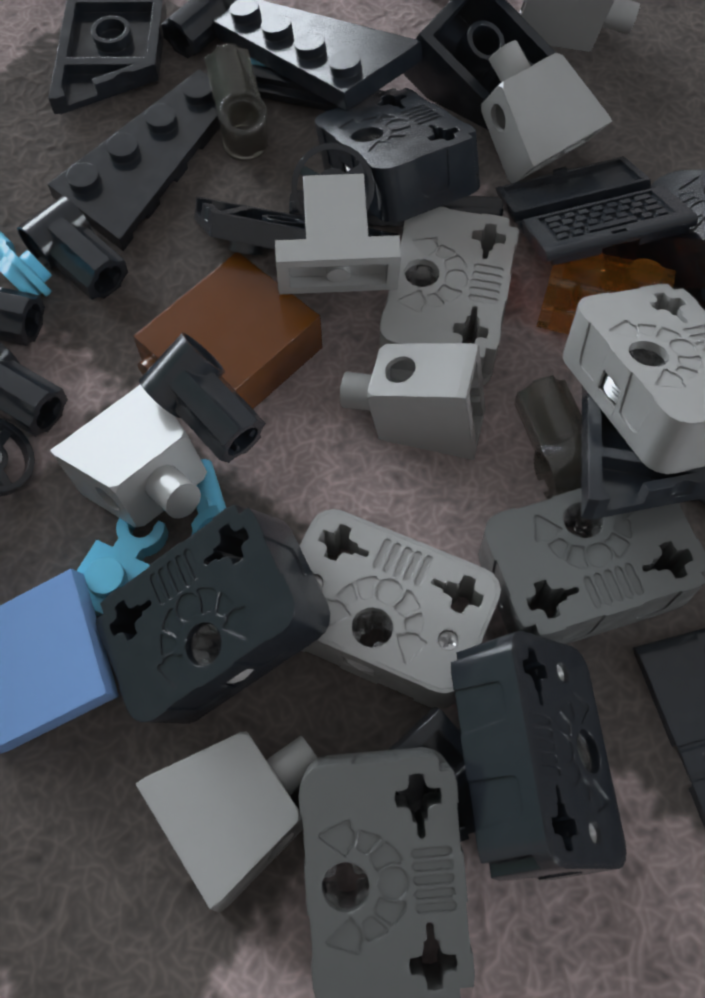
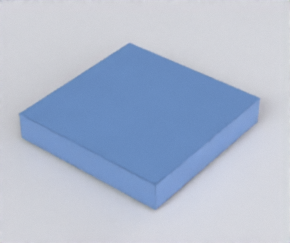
M69 569L0 605V754L8 752L119 697L107 652L97 631V618L85 576L78 571Z

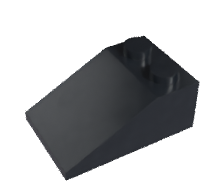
M450 0L416 37L417 40L422 41L423 60L403 73V75L427 99L488 130L481 112V104L501 83L489 62L491 55L514 40H517L531 66L556 52L507 0Z

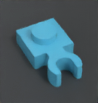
M119 517L116 525L118 539L114 546H109L99 540L95 541L77 571L85 576L96 616L100 617L104 614L100 603L117 588L123 587L150 567V564L143 562L146 556L160 551L165 545L168 538V530L165 523L158 521L149 535L138 538L132 535L136 527H133Z

